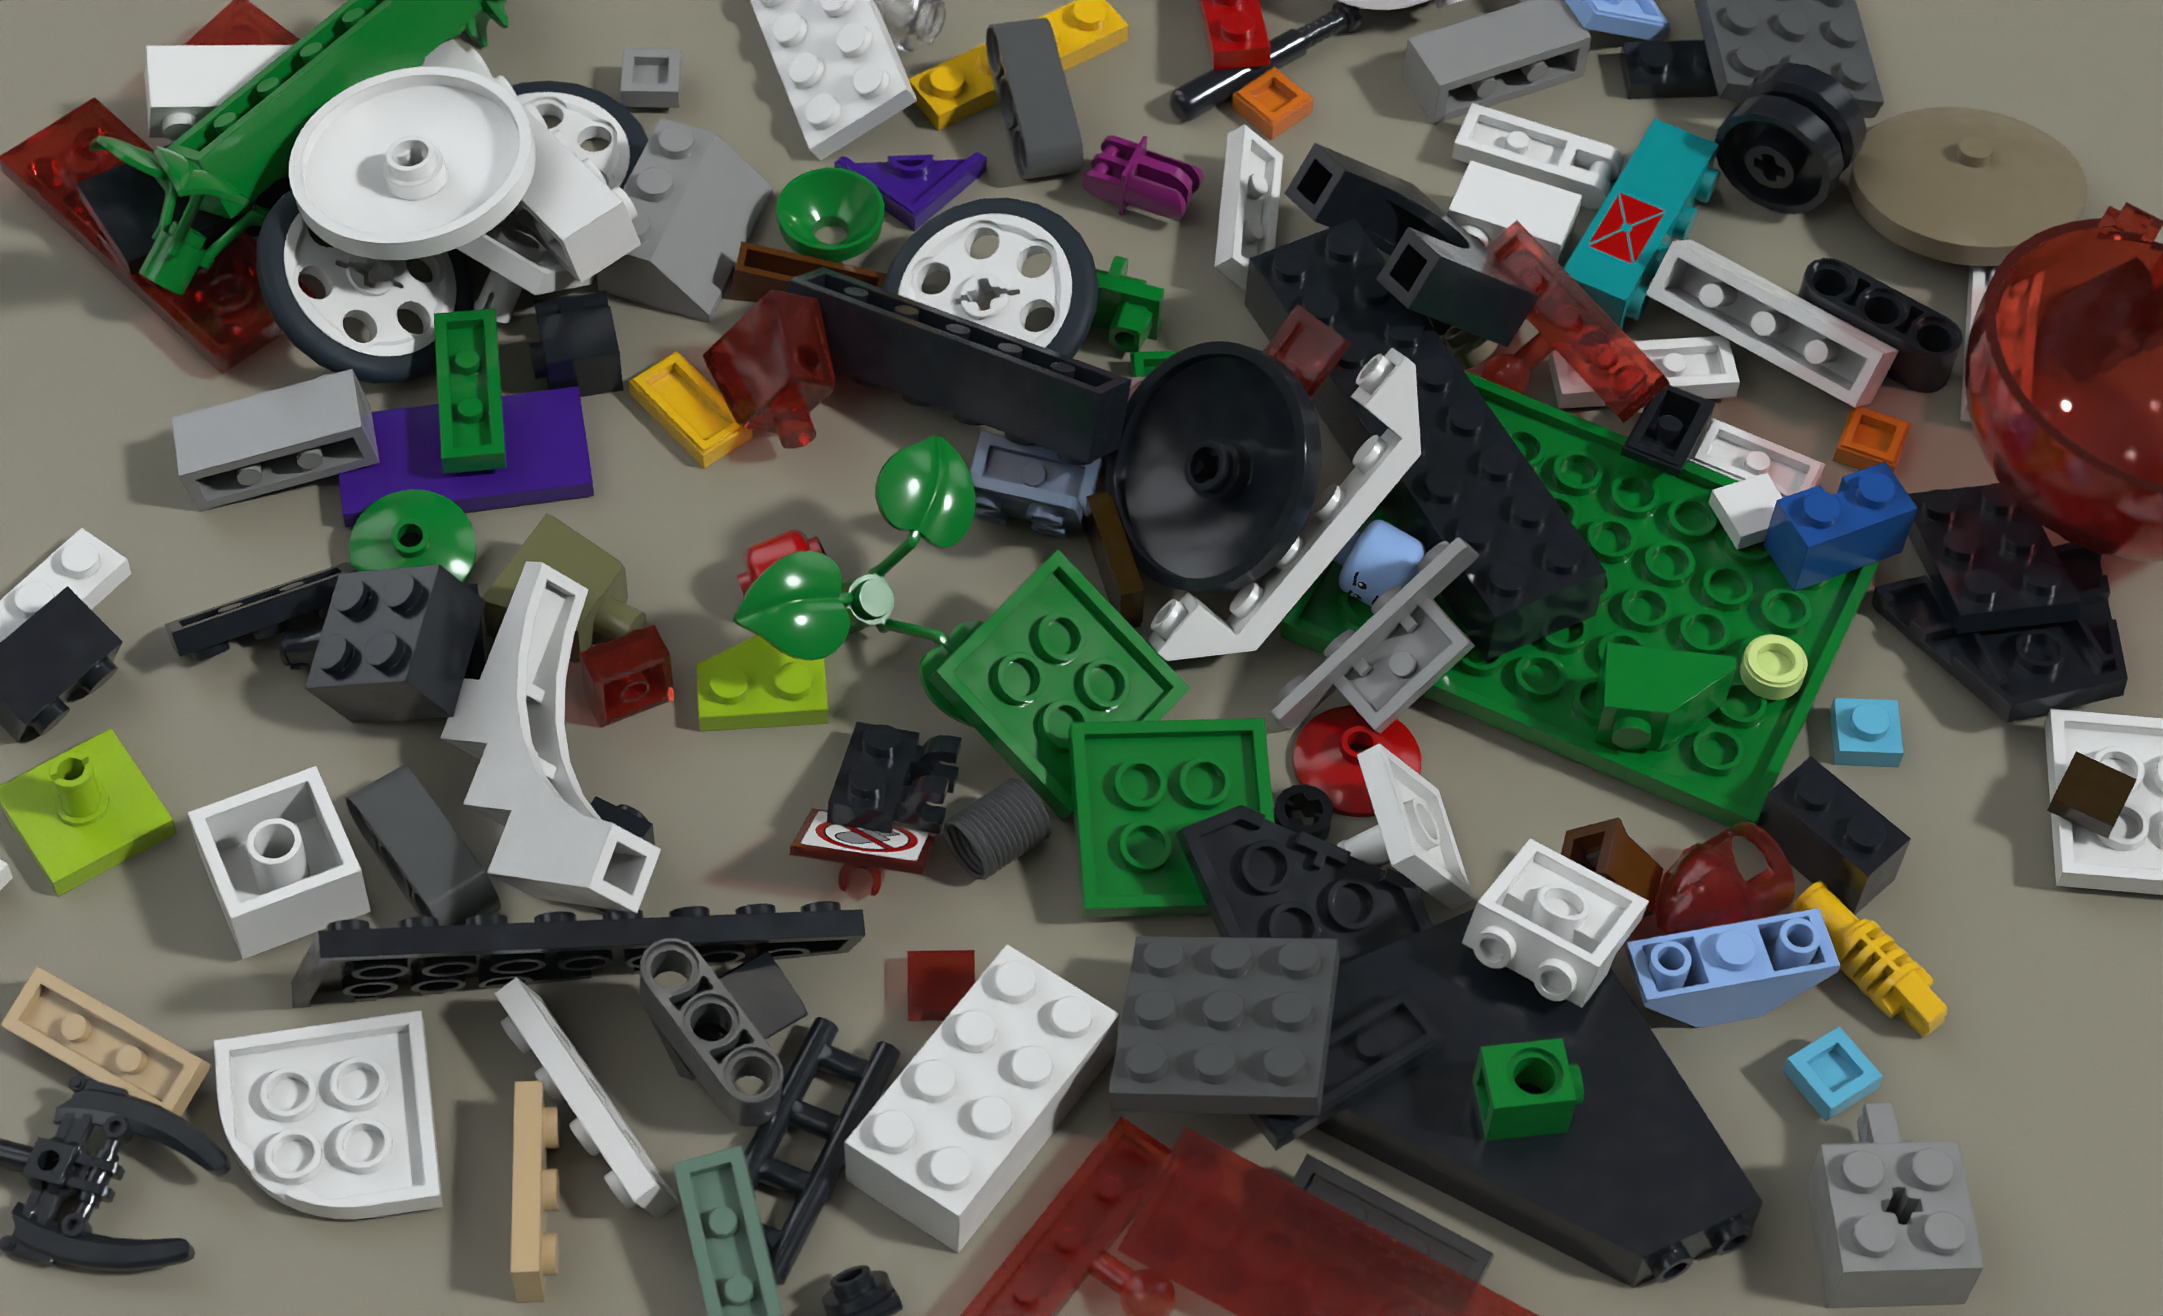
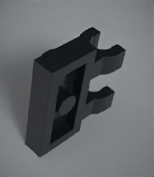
M857 721L828 801L827 822L891 834L896 821L911 824L925 832L940 834L945 821L946 808L933 806L926 802L943 805L946 793L954 792L959 767L944 765L939 761L956 764L962 738L938 735L930 738L924 743V746L919 745V732L897 729L889 725H874ZM909 781H914L911 783V786H907Z

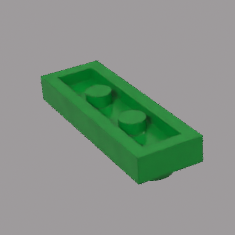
M495 309L435 313L434 331L441 458L444 474L507 468Z

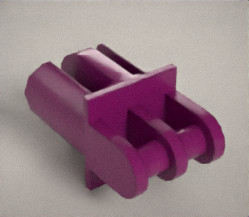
M1113 135L1104 138L1101 144V151L1103 153H1098L1091 161L1092 170L1084 173L1081 179L1083 189L1095 197L1119 204V215L1123 216L1126 208L1130 205L1180 222L1191 201L1192 194L1198 190L1204 178L1202 169L1147 150L1148 137L1144 135L1139 144Z

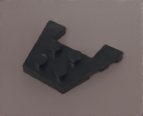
M2097 537L2053 546L2082 600L2077 621L1957 634L1927 575L1879 585L1874 588L1871 604L1875 611L2007 723L2049 713L2050 709L2063 710L2124 695L2128 676L2117 621L2111 617L2108 602L2110 587L2107 575H2103L2101 558L2103 552Z

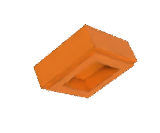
M1273 67L1235 92L1232 99V108L1272 140L1312 113L1314 98Z
M1852 406L1836 447L1833 461L1859 470L1886 462L1892 472H1894L1911 423L1862 406L1855 408Z

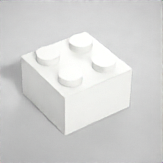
M316 766L187 812L200 857L242 959L326 929L329 923L352 919L371 912L361 868Z

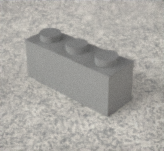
M1524 0L1513 6L1487 14H1478L1468 20L1437 30H1428L1418 36L1408 38L1402 78L1432 124L1435 125L1467 114L1472 103L1490 107L1583 77L1591 36L1581 25L1565 0Z
M353 369L335 374H325L316 379L276 390L263 391L257 395L216 406L204 407L197 411L171 418L178 474L199 512L380 463L371 406Z

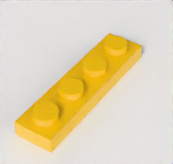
M1075 0L1039 17L1047 18L1051 23L1064 71L1128 41L1129 25L1106 0ZM986 43L909 78L917 101L914 103L938 131L999 103L988 63Z

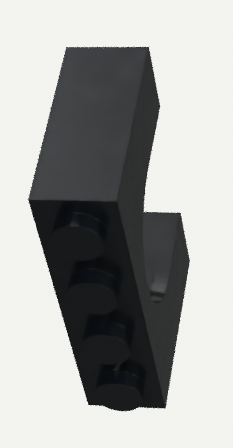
M1314 143L1284 193L1314 222L1329 228L1356 218L1375 247L1390 255L1377 280L1404 306L1412 311L1508 347L1540 297L1413 183L1327 147Z

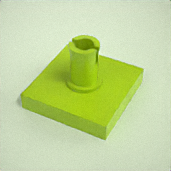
M112 728L0 785V809L58 897L177 834L173 818Z

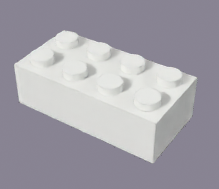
M1006 944L844 1142L846 1181L945 1246L959 1253L1116 1054L1119 1013Z

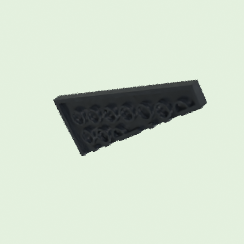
M820 901L803 905L800 908L801 912L776 913L775 905L750 904L737 908L735 914L710 915L708 907L688 906L670 911L669 917L644 918L642 910H638V913L613 910L604 913L602 920L577 921L576 914L573 912L555 911L537 915L534 918L535 922L508 923V917L502 914H483L468 918L466 925L439 926V919L435 917H411L398 921L397 928L373 929L369 928V922L366 920H339L329 923L327 930L317 932L291 981L293 1008L311 1007V999L314 993L343 991L346 995L354 996L355 1002L375 1001L376 995L395 991L398 985L411 984V989L415 992H421L422 996L444 994V992L464 987L465 978L472 977L479 978L480 988H502L515 977L525 985L592 979L591 969L602 968L611 963L625 962L627 966L634 967L635 974H640V961L644 952L653 943L664 938H678L690 943L709 966H720L724 963L740 960L745 957V950L756 949L757 955L765 950L769 951L774 960L848 953L866 936L863 909L841 910L839 902Z

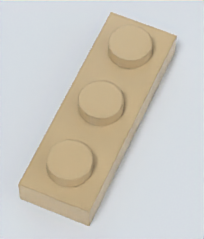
M38 966L32 972L0 1025L92 1079L124 1088L129 1092L128 1095L155 1103L179 1116H182L212 1066L210 1063Z
M543 1080L514 1082L511 1278L516 1303L545 1302V1276L558 1275L559 1268L557 1232L546 1233V1212L559 1211L558 1169H547V1149L560 1148V1113L558 1106L547 1107Z

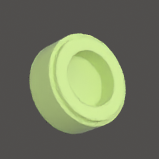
M1763 635L1752 640L1746 647L1740 665L1741 679L1751 692L1762 698L1771 700L1785 699L1794 695L1802 686L1808 667L1807 657L1803 649L1793 640L1780 635Z

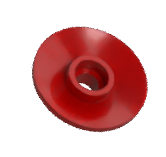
M1352 705L1326 710L1315 716L1303 727L1294 746L1293 768L1300 785L1315 786L1326 793L1332 802L1334 813L1350 817H1372L1376 815L1357 757L1359 752L1353 751L1350 747H1361L1367 750L1380 743L1419 775L1421 772V753L1412 733L1398 719L1393 721L1382 733H1379L1368 724Z

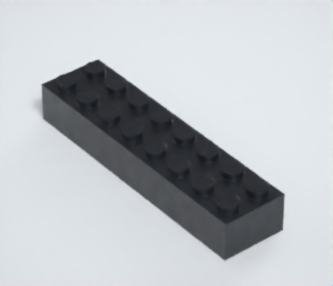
M1356 218L1249 258L1245 306L1282 361L1298 377L1306 389L1314 408L1351 462L1360 447L1370 437L1374 435L1381 437L1388 429L1387 426L1351 397L1359 387L1356 384V379L1360 371L1377 354L1385 356L1391 348L1406 356L1416 365L1421 455L1382 500L1380 505L1396 528L1424 544L1426 553L1443 541H1447L1450 544L1460 537L1479 554L1478 558L1441 592V595L1486 661L1596 616L1606 575L1605 569L1427 318L1404 306L1377 280L1386 261Z

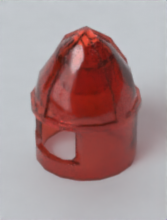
M1740 821L1707 841L1696 843L1683 850L1680 858L1664 873L1654 900L1657 927L1667 935L1772 917L1791 906L1795 897V879L1789 861L1774 839L1754 823ZM1734 836H1743L1752 842L1762 852L1767 861L1766 870L1745 881L1739 871L1733 855L1732 839Z

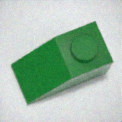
M1607 642L1597 684L1595 742L1615 744L1618 747L1630 750L1662 748L1725 704L1736 670V657Z

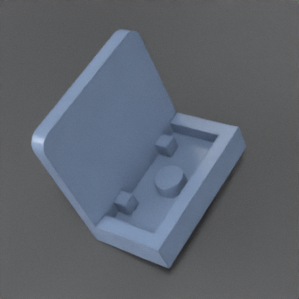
M981 431L970 471L976 496L974 517L996 524H1007L1009 516L1033 521L1032 530L1058 538H1067L1069 530L1085 533L1086 496L1095 494L1103 462L1099 458L1089 465L1070 464L1060 460L1057 457L1056 451L1040 445H1021L1009 441L1003 435Z

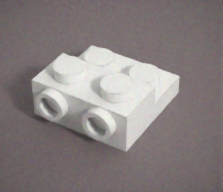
M1529 839L1477 902L1462 943L1472 948L1478 960L1490 968L1507 967L1534 982L1538 992L1545 998L1553 1001L1567 999L1583 1007L1608 974L1618 950L1640 923L1649 901L1544 845Z

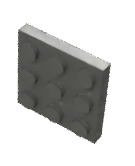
M1694 0L1719 99L1741 101V97L1747 88L1764 69L1769 66L1789 62L1810 65L1833 76L1851 92L1866 117L1875 118L1884 104L1856 0Z
M1136 936L1109 1088L1112 1111L1320 1116L1340 960L1338 940Z

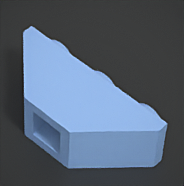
M1819 908L1630 941L1625 946L1644 1007L1697 1028L1762 1017L1834 975L1840 968L1839 960Z

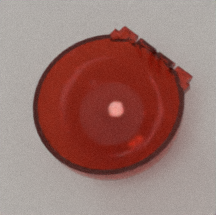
M2126 202L2121 211L2109 205L2102 218L2072 221L2041 231L2020 243L2005 257L1996 269L1973 320L1965 359L1966 399L1972 427L1985 461L2015 503L2039 524L2064 540L2093 552L2119 559L2157 562L2163 561V243L2155 242V239L2163 227V220Z

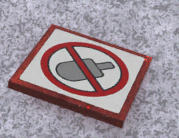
M812 808L790 846V855L844 863L839 873L838 883L841 891L845 892L851 882V871L860 868L867 870L873 878L871 896H876L884 882L885 870L922 875L938 841L939 834L925 832L911 824L896 821L891 834L827 822L828 810Z

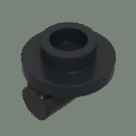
M867 1265L851 1267L834 1276L830 1281L831 1289L822 1297V1303L828 1316H892L903 1310L901 1300L892 1286L888 1274L884 1271H871Z

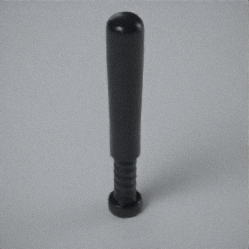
M1337 0L1332 6V11L1313 20L1312 23H1308L1304 27L1297 30L1294 28L1289 29L1269 40L1271 46L1270 65L1224 70L1212 69L1176 88L1169 97L1172 112L1182 121L1193 120L1232 98L1235 92L1273 67L1278 70L1304 56L1310 47L1331 37V35L1337 34L1339 31H1355L1362 24V15L1359 7Z

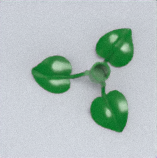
M98 135L89 147V150H108L123 162L154 176L164 189L165 199L159 225L152 236L156 241L139 272L147 279L174 293L183 295L199 265L209 269L215 257L248 227H262L266 215L271 210V208L255 204L249 212L207 250H204L202 246L207 238L190 228L204 196H215L247 206L249 199L222 177L208 170H202L188 158L160 146H156L154 153L122 140ZM177 195L179 197L192 195L180 222L173 221L171 224ZM308 226L309 234L317 244L324 247H333L317 236Z
M933 435L921 442L897 451L882 466L877 477L875 498L882 517L894 529L909 532L906 540L879 565L871 568L868 575H863L842 583L840 568L832 558L814 551H799L789 554L769 566L752 583L742 598L733 621L740 627L758 635L781 653L804 661L826 658L835 653L843 644L848 632H857L874 625L881 633L892 631L932 640L939 647L928 651L919 662L918 673L921 685L928 698L938 709L952 719L974 728L927 678L983 622L978 620L962 622L947 637L939 629L893 620L890 615L894 608V595L891 587L884 580L885 574L917 546L921 537L930 545L945 549L959 542L965 536L973 521L976 496L967 465L947 440Z

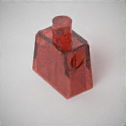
M770 290L702 356L736 423L744 429L776 433L782 447L795 449L803 447L815 439L816 430L810 412L833 392L836 381L818 299Z

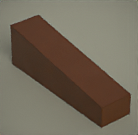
M741 241L729 300L785 306L789 279L822 267L882 288L887 274Z

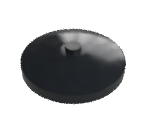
M1228 341L1199 343L1173 354L1154 368L1140 383L1127 403L1120 448L1108 454L1106 469V492L1108 491V494L1112 495L1136 567L1160 584L1196 594H1220L1237 590L1254 582L1272 569L1285 556L1301 533L1310 515L1319 485L1322 448L1320 429L1312 401L1298 377L1279 359L1266 352L1239 343Z

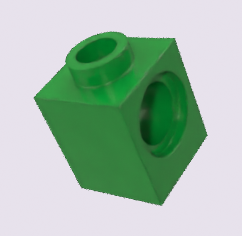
M1563 1038L1480 1047L1472 1081L1485 1141L1568 1132L1575 1105H1582L1584 1087L1579 1065L1577 1063L1568 1064ZM1531 1084L1540 1088L1544 1093L1537 1095L1529 1094L1521 1090L1517 1085Z

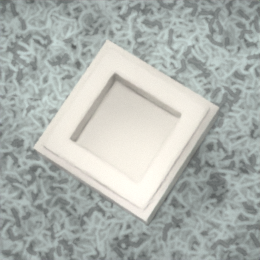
M1764 473L1713 489L1709 505L1738 550L1765 540L1776 501L1783 497L1768 473Z

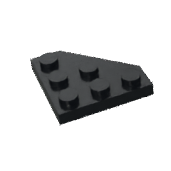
M1243 805L1192 824L1176 833L1220 937L1337 939L1340 954L1339 965H1342L1433 926L1414 882L1403 874L1389 868L1382 870L1350 856V851L1306 832L1296 833L1266 820V815Z

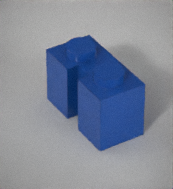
M1883 462L1843 476L1836 494L1832 495L1825 492L1822 486L1818 485L1778 499L1763 545L1793 591H1797L1902 553L1918 508L1888 464Z

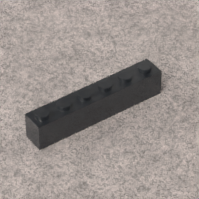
M824 267L789 279L779 348L802 356V361L805 364L817 368H835L851 374V379L857 384L868 387L883 386L902 394L904 401L913 405L936 406L953 413L955 420L963 424L974 426L986 425L1005 432V438L1011 442L1021 445L1037 444L1056 451L1057 457L1060 460L1070 464L1089 465L1120 448L1132 379Z

